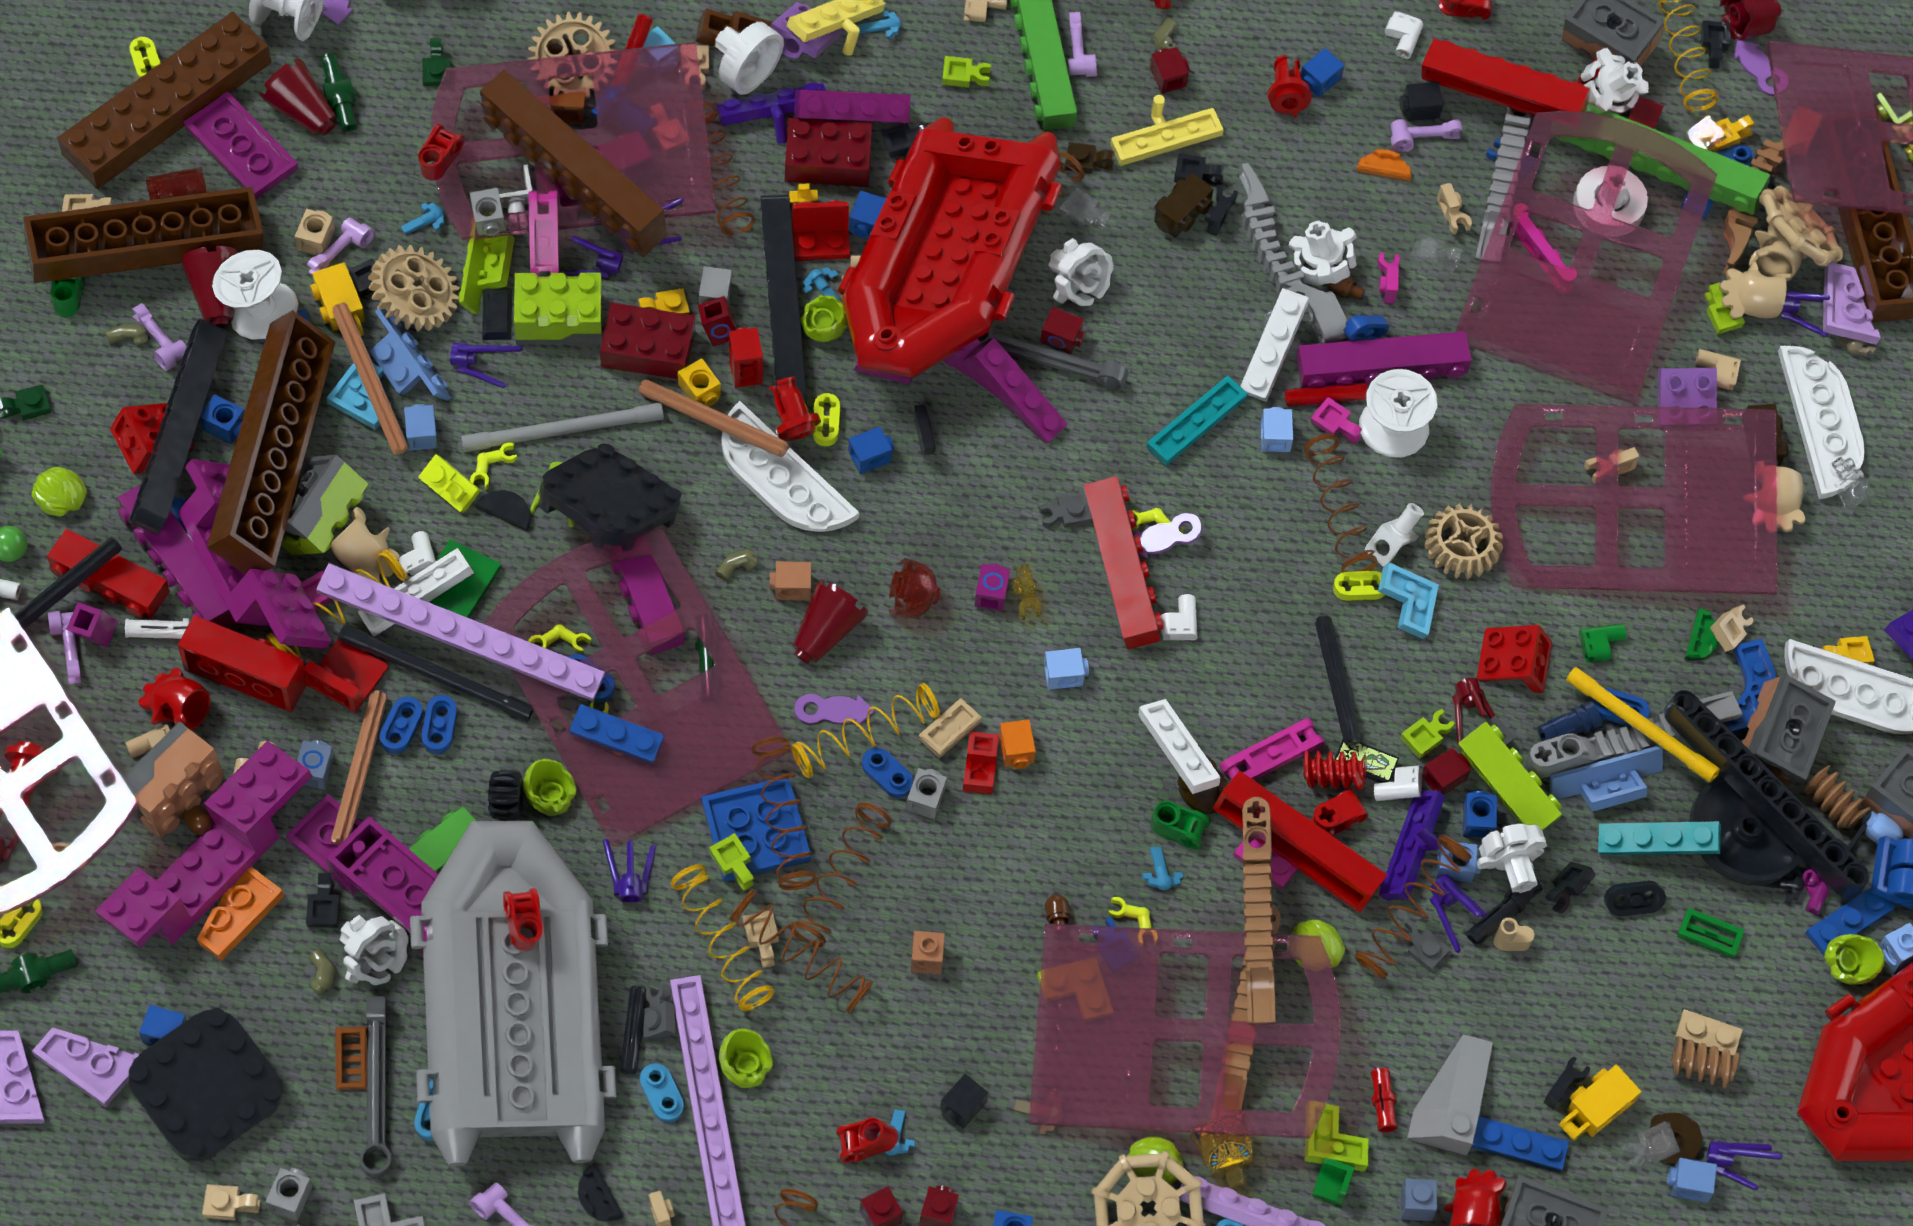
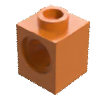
M1030 719L1000 723L999 740L1004 766L1022 769L1028 767L1030 763H1034L1036 750Z

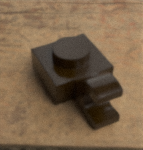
M1069 142L1067 153L1081 164L1084 173L1092 174L1093 167L1113 170L1114 151L1101 150L1096 152V145ZM1066 158L1065 164L1079 172L1077 167Z

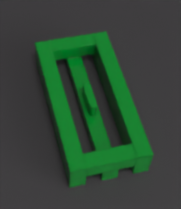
M1687 908L1677 937L1734 959L1745 930ZM1693 919L1735 936V939H1730L1717 934L1716 931L1711 929H1705L1689 923V920ZM1686 929L1691 930V931H1693V932H1696V933H1698V934H1701V935H1703V936L1709 937V938H1711V939H1714V940L1719 941V942H1721V943H1724V944H1726V945H1729V946H1731L1732 948H1730V947H1728V946H1725V945H1722V944H1720V943H1717V942H1715V941H1712V940H1710V939H1707V938H1705V937H1702V936H1700V935H1697V934H1695V933L1689 932V931H1687Z

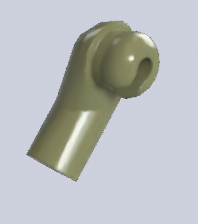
M1167 18L1153 35L1157 50L1176 47V43H1172L1170 35L1177 28V24L1170 18Z
M126 323L104 332L110 345L132 337L135 345L148 341V335L145 332L147 330L142 325Z
M749 549L729 554L715 571V575L727 581L734 570L741 565H744L746 569H753L758 563V558Z
M317 949L309 956V960L317 969L315 980L311 983V988L317 994H324L334 984L336 968L321 949Z

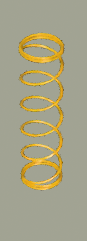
M1659 0L1660 10L1668 14L1665 18L1664 29L1669 34L1674 35L1669 42V49L1674 55L1679 56L1675 62L1674 69L1679 76L1684 78L1679 88L1681 94L1685 97L1683 100L1684 108L1688 111H1695L1694 108L1707 110L1717 103V91L1700 89L1686 96L1683 93L1682 86L1687 78L1701 79L1709 76L1712 72L1711 69H1699L1688 76L1681 75L1677 70V63L1681 57L1690 51L1703 49L1704 51L1700 54L1685 57L1695 58L1701 56L1706 52V48L1695 47L1679 55L1673 51L1671 46L1673 39L1679 33L1690 28H1698V31L1681 35L1688 37L1697 34L1701 28L1696 25L1689 26L1674 34L1666 26L1667 19L1673 12L1684 7H1693L1689 12L1676 14L1679 16L1687 15L1693 12L1696 7L1687 4L1679 6L1669 13L1662 8L1661 2H1678L1681 0ZM1700 71H1709L1708 74L1700 77H1690ZM1713 94L1710 97L1698 99L1701 101L1715 97L1712 102L1701 107H1689L1686 105L1687 101L1695 99L1692 97L1696 95Z
M384 549L382 553L378 554L377 562L386 586L390 587L380 564L379 558L381 555L395 575L405 582L408 579L405 570L389 550ZM361 569L355 570V574H357L360 571L369 576L375 582L382 584L368 572ZM334 600V602L341 616L342 621L323 605L317 602H312V604L321 607L323 610L329 613L342 625L346 624L345 618L336 600ZM272 633L266 635L268 642L275 648L287 652L285 650L287 649L291 654L298 657L301 656L297 646H294L296 654L285 644H280Z
M919 684L916 690V701L919 711L920 696L928 714L934 719L940 716V709L933 692L927 684ZM924 691L928 695L934 711L930 708V712L926 707V704L929 706V703L927 701ZM901 695L894 696L891 707L894 721L896 720L894 701L899 697L905 700L918 715L921 722L925 723L921 711L919 713L908 699ZM873 706L869 708L867 713V726L870 735V711L876 709L889 721V723L896 731L897 735L900 736V731L897 727L896 721L894 725L891 719L882 710ZM850 718L844 720L842 725V735L845 745V723L847 721H852L862 730V732L868 738L872 746H876L874 739L872 738V735L870 738L868 733L858 722ZM821 730L819 732L817 738V745L820 756V735L822 733H827L838 743V745L846 754L847 758H851L850 753L847 749V745L845 749L844 746L840 743V741L829 731ZM802 742L792 744L791 748L794 759L806 778L813 777V769L802 746L814 756L824 771L826 770L822 756L820 761L816 754ZM799 754L801 755V757H802V759H803V761H804V764H805V766H806V769H805V767H804L803 764H802V760H801Z
M696 864L689 866L672 878L670 883L672 889L682 890L690 886L682 898L683 908L688 911L704 909L696 920L695 930L704 935L717 933L709 944L708 953L710 956L720 959L731 956L722 969V979L727 982L745 980L736 991L735 1002L742 1011L753 1010L755 1007L766 1003L775 991L772 986H761L750 991L738 1001L737 996L740 989L750 979L762 974L763 970H758L751 976L741 980L725 978L724 970L730 961L737 955L749 950L750 946H745L728 956H715L712 954L711 946L722 932L736 926V922L730 923L722 930L716 932H702L698 929V921L708 909L722 903L723 899H718L701 909L686 907L684 900L690 890L710 878V875L705 876L707 872L705 865ZM702 869L696 877L687 883L675 885L684 875ZM764 991H769L763 998H761L754 1004H744L753 996Z

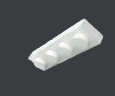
M1282 288L1240 386L1249 396L1267 402L1309 304V297Z
M456 548L394 589L429 602L474 572L459 549ZM362 610L358 611L373 637L395 624Z
M1166 699L1139 707V717L1192 794L1220 785L1219 774Z

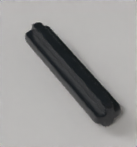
M631 986L629 992L620 1071L623 1074L634 1075L637 1072L646 1002V988L643 986Z

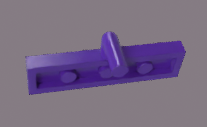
M809 83L802 88H784L778 90L777 93L767 95L754 94L750 98L742 100L729 99L722 104H717L716 109L722 126L773 116L777 143H786L787 132L784 114L795 111V91L827 90L823 83Z
M1422 791L1421 797H1414L1412 799L1386 872L1387 877L1382 883L1379 892L1383 899L1388 901L1409 900L1404 888L1405 883L1416 881L1425 852L1439 849L1438 838L1432 833L1445 796L1439 791ZM1414 885L1407 886L1410 895Z

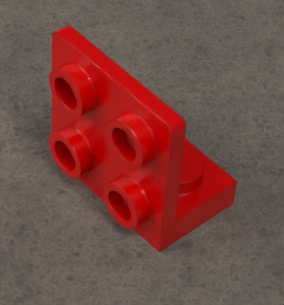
M831 200L829 202L812 203L804 201L792 205V235L795 261L850 259L848 233L849 202Z
M167 403L122 407L110 427V431L133 474L142 473L147 467ZM193 441L191 442L189 452L195 447Z
M1540 625L1486 628L1477 679L1482 682L1522 680L1531 692L1544 693L1552 640Z
M337 639L320 664L317 665L309 660L303 669L307 686L356 713L387 672L388 665L369 653Z

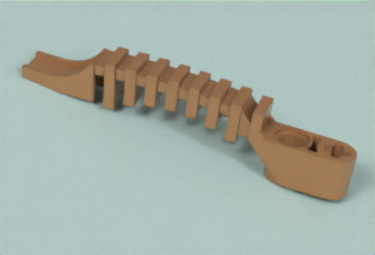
M1796 106L1782 140L1775 143L1765 139L1762 148L1758 149L1750 167L1775 175L1777 165L1781 161L1793 157L1804 159L1822 115ZM1730 206L1723 223V227H1725L1723 236L1730 246V257L1723 275H1726L1727 270L1735 269L1752 233V227L1758 222V218L1752 217V214L1738 211Z
M1252 797L1244 803L1242 810L1243 864L1245 866L1243 867V889L1245 894L1244 906L1246 908L1244 909V919L1246 922L1244 923V931L1246 936L1245 949L1247 951L1245 952V962L1247 968H1245L1248 1024L1276 1023L1274 967H1272V965L1275 966L1272 951L1274 950L1273 937H1271L1273 935V925L1271 922L1273 921L1271 908L1273 907L1271 895L1272 871L1270 866L1272 865L1271 813L1267 801L1261 797ZM1255 811H1260L1259 818L1253 817ZM1254 839H1262L1266 842L1261 848L1250 846Z
M1275 906L1271 907L1273 913V921H1271L1273 925V935H1271L1274 942L1273 954L1280 926V912ZM1245 957L1210 1123L1240 1114L1248 1079L1246 1076L1247 1074L1249 1075L1251 1064L1249 1061L1250 1059L1252 1060L1253 1045H1255L1257 1034L1255 1032L1258 1031L1259 1024H1248L1245 969L1247 965ZM1238 1126L1231 1127L1226 1130L1237 1132Z

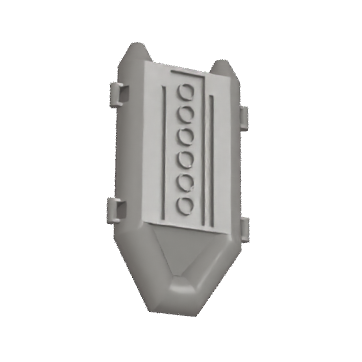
M472 821L421 902L422 916L410 917L411 948H423L428 1069L416 1071L417 1103H430L431 1136L448 1166L466 1165L480 1137L558 1136L573 1163L591 1162L605 1131L604 1099L616 1098L615 1067L602 1066L596 947L608 946L607 916L605 914H594L593 899L533 821ZM530 888H536L540 901L543 934L533 949L520 951L512 945L510 940L508 922L503 909V892L510 891L513 894L529 892ZM595 921V939L591 938V923ZM423 925L427 927V941H423ZM527 928L520 929L521 934L525 938H534L531 930ZM603 1073L604 1092L599 1089V1074ZM429 1078L433 1080V1096H430Z

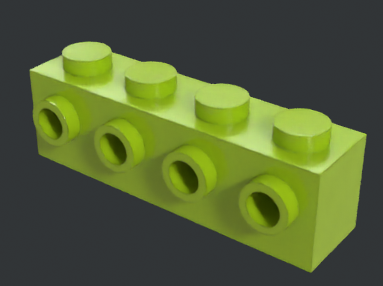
M1485 721L1461 740L1457 745V749L1466 757L1470 765L1492 792L1497 795V798L1519 824L1538 825L1542 831H1545L1561 818L1562 813L1559 811L1562 808L1561 804L1552 794L1549 796L1545 794L1540 788L1543 785L1542 781L1533 771L1529 773L1521 764L1524 760L1517 750L1513 747L1510 750L1502 741L1505 737L1495 724L1490 727Z

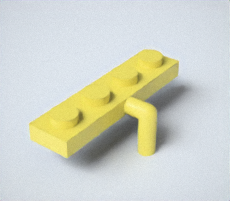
M833 0L789 17L787 27L804 43L843 28L848 34L842 52L850 56L854 52L860 33L859 27L854 23L883 12L886 3L883 0Z
M1156 95L1153 99L1151 112L1155 125L1111 138L1110 145L1120 166L1223 136L1224 129L1214 108L1165 121L1162 114L1165 99L1162 95Z

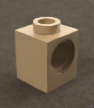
M306 209L295 234L297 250L318 255L328 249L335 232L333 216L321 210L313 211ZM320 230V232L313 233L312 231Z

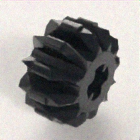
M501 770L494 771L491 774L487 801L489 803L488 810L493 819L509 821L520 817L524 800L523 780L520 772Z

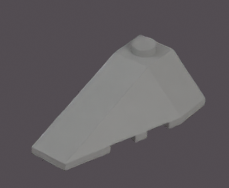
M1462 1035L1415 1107L1407 1136L1408 1140L1468 1155L1473 1144L1493 1042Z

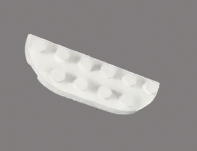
M1780 346L1778 354L1818 498L1824 499L1834 496L1845 490L1854 481L1864 459L1863 437L1848 385L1839 369L1831 361L1827 363L1814 355L1815 351L1798 346Z
M741 401L729 412L728 416L778 438ZM722 432V452L731 472L783 521L803 530L825 532L845 527L859 518V512L790 447L784 457H779Z
M1792 639L1786 642L1784 657L1788 675L1835 700L1836 703L1831 713L1832 715L1888 733H1913L1912 678Z

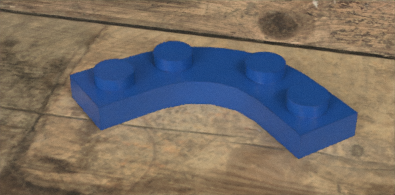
M1763 639L1738 644L1733 649L1745 683L1744 692L1737 699V703L1743 713L1742 717L1723 723L1734 735L1749 730L1747 725L1751 715L1757 710L1759 704L1757 699L1764 682L1776 678L1775 669Z

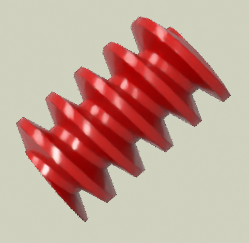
M1305 750L1303 763L1304 779L1307 781L1309 788H1314L1318 781L1320 787L1326 789L1330 781L1332 788L1338 789L1342 781L1344 789L1349 790L1354 781L1356 789L1361 790L1366 781L1367 774L1366 753H1364L1362 761L1358 760L1356 752H1353L1350 760H1347L1344 751L1340 752L1338 760L1334 759L1332 751L1328 752L1326 759L1322 758L1320 751H1317L1315 758L1311 759L1309 751Z

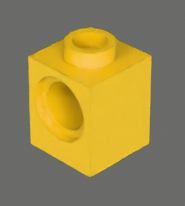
M702 358L678 371V385L688 398L708 407L718 401L721 396V383ZM698 385H704V386H706L705 388H702V389L696 388V386H698Z

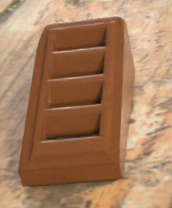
M572 92L538 98L564 122L583 123L585 121L586 92Z
M367 1026L335 1027L336 1090L367 1089ZM343 1038H360V1043L343 1044ZM343 1050H360V1056H343ZM361 1062V1068H343V1063ZM361 1074V1080L343 1081V1075Z

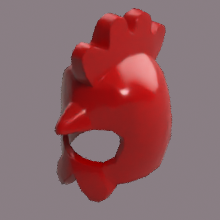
M179 668L172 669L170 674L160 673L155 677V683H147L143 686L145 695L138 700V704L143 709L152 710V725L163 721H173L175 725L181 722L192 731L205 720L211 704L209 692L198 682L184 677Z
M1475 1168L1470 1170L1466 1179L1458 1177L1455 1181L1456 1191L1452 1202L1444 1207V1211L1453 1212L1450 1226H1500L1501 1202L1499 1195L1505 1190L1507 1181L1502 1177L1497 1178V1174L1492 1170H1486L1482 1174Z

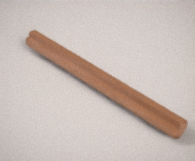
M346 303L336 304L333 306L332 313L394 455L405 453L408 450V444L349 307Z
M643 380L639 386L638 391L642 396L772 454L784 457L788 451L789 445L786 441L652 381Z
M378 690L371 693L331 837V842L338 846L352 833L388 697L385 693H381Z

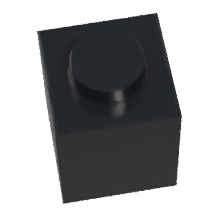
M1439 82L1406 84L1404 95L1400 96L1399 105L1401 112H1406L1407 121L1440 119L1443 100Z
M964 1074L942 1098L940 1104L942 1117L952 1126L958 1124L964 1129L988 1102L989 1092L967 1074Z

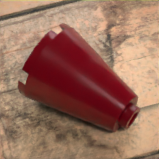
M296 58L293 60L296 63L295 65L290 67L286 63L264 84L267 91L265 94L260 91V98L314 135L322 134L325 136L336 126L334 123L336 115L305 63L301 59Z
M216 246V251L207 252L206 247L191 250L182 256V266L204 320L220 328H225L233 320L234 308L224 305L215 296L212 284L214 275L221 264L231 256L238 254V251L227 246Z
M821 579L816 585L792 645L796 650L794 655L806 664H809L810 661L817 663L866 618L869 613L864 606L859 610L855 606L858 601L856 598L831 582L826 587L825 580Z

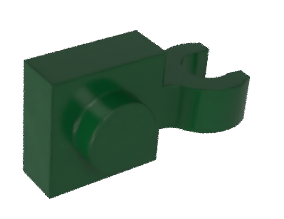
M430 38L431 58H422L423 86H451L450 58H442V39Z
M43 384L15 391L16 399L10 397L0 398V419L21 413L22 420H27L51 413Z

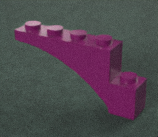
M995 338L980 343L977 339L943 360L948 366L967 375L1001 400L1045 444L1049 443L1068 425Z

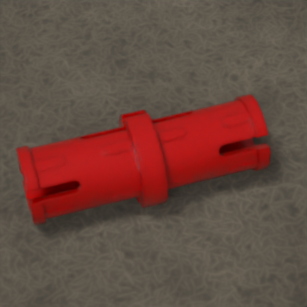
M1376 1068L1371 1070L1370 1074L1374 1096H1372L1371 1100L1372 1105L1376 1107L1377 1129L1382 1133L1393 1132L1397 1130L1394 1110L1396 1095L1392 1093L1391 1073L1388 1068Z

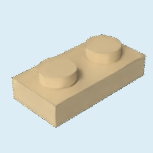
M1684 1009L1674 1040H1677L1678 1036L1682 1037L1683 1043H1686L1689 1039L1694 1040L1695 1047L1700 1043H1705L1707 1051L1712 1046L1718 1047L1719 1055L1724 1049L1730 1050L1732 1059L1736 1054L1742 1029Z

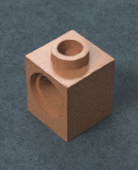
M776 561V572H770L769 590H775V600H810L811 562Z
M914 931L910 972L941 974L945 933Z

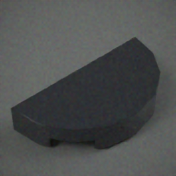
M924 404L914 405L916 430L921 453L923 456L934 454L936 446L926 406Z
M507 490L491 491L483 495L475 503L476 509L528 531L530 525L529 507L525 500L515 492Z
M594 1162L584 1170L583 1176L579 1181L577 1193L580 1204L588 1215L597 1220L612 1222L622 1219L623 1214Z

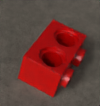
M741 327L735 331H729V363L734 388L763 384V354L757 327Z

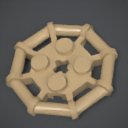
M1777 186L1774 190L1766 189L1761 192L1759 200L1766 209L1768 224L1775 227L1785 237L1793 251L1798 250L1822 267L1827 266L1830 262L1836 263L1841 261L1844 252L1838 246L1835 238L1836 230L1834 227L1828 226L1813 210V204L1809 201H1802L1789 193L1788 189L1783 186Z
M1163 1150V1153L1125 1156L1123 1154L1119 1156V1161L1098 1186L1092 1189L1091 1193L1094 1194L1096 1225L1176 1226L1178 1222H1181L1188 1226H1206V1223L1203 1221L1200 1187L1203 1183L1200 1178L1196 1179L1170 1157L1167 1151ZM1158 1166L1156 1176L1136 1177L1132 1169ZM1164 1170L1169 1171L1185 1186L1178 1190L1172 1187L1162 1178ZM1126 1172L1131 1181L1118 1195L1109 1192ZM1186 1192L1189 1194L1191 1218L1181 1215L1180 1196ZM1107 1199L1114 1200L1117 1204L1118 1221L1110 1225ZM1151 1200L1155 1201L1154 1209L1157 1211L1156 1215L1148 1214L1146 1217L1141 1214L1143 1211V1207L1140 1205L1141 1202L1149 1203Z

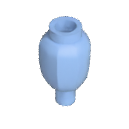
M1870 811L1862 820V825L1863 823L1868 825L1865 830L1866 835L1876 844H1878V839L1885 835L1897 841L1904 839L1902 828L1884 813Z

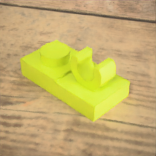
M435 454L418 476V478L461 513H464L481 492L477 486L437 454Z

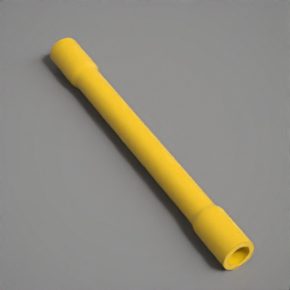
M1575 667L1567 676L1566 682L1586 696L1592 697L1664 748L1707 782L1711 783L1719 774V767L1699 753H1695L1604 689L1596 680L1579 668Z

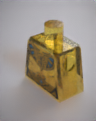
M1246 1110L1189 1127V1135L1211 1177L1225 1174L1228 1187L1231 1189L1246 1185L1247 1181L1242 1168L1253 1164Z

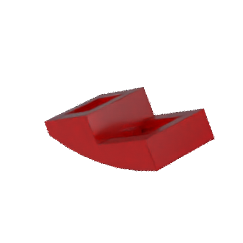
M970 731L963 792L992 795L999 741L998 734Z

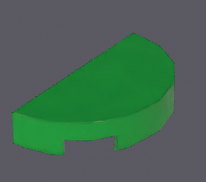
M1701 607L1698 608L1685 660L1697 661L1705 659L1715 652L1719 644L1710 628L1716 621L1711 617L1712 614Z

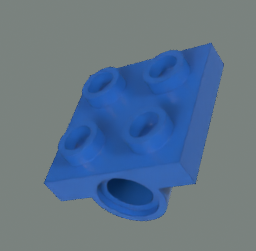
M1885 835L1878 839L1870 892L1912 911L1913 839L1897 841Z

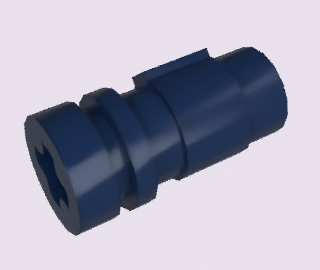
M1592 701L1581 704L1580 707L1572 708L1570 713L1562 714L1539 725L1537 731L1542 741L1571 733L1586 735L1589 731L1592 732L1602 728V719L1595 704Z

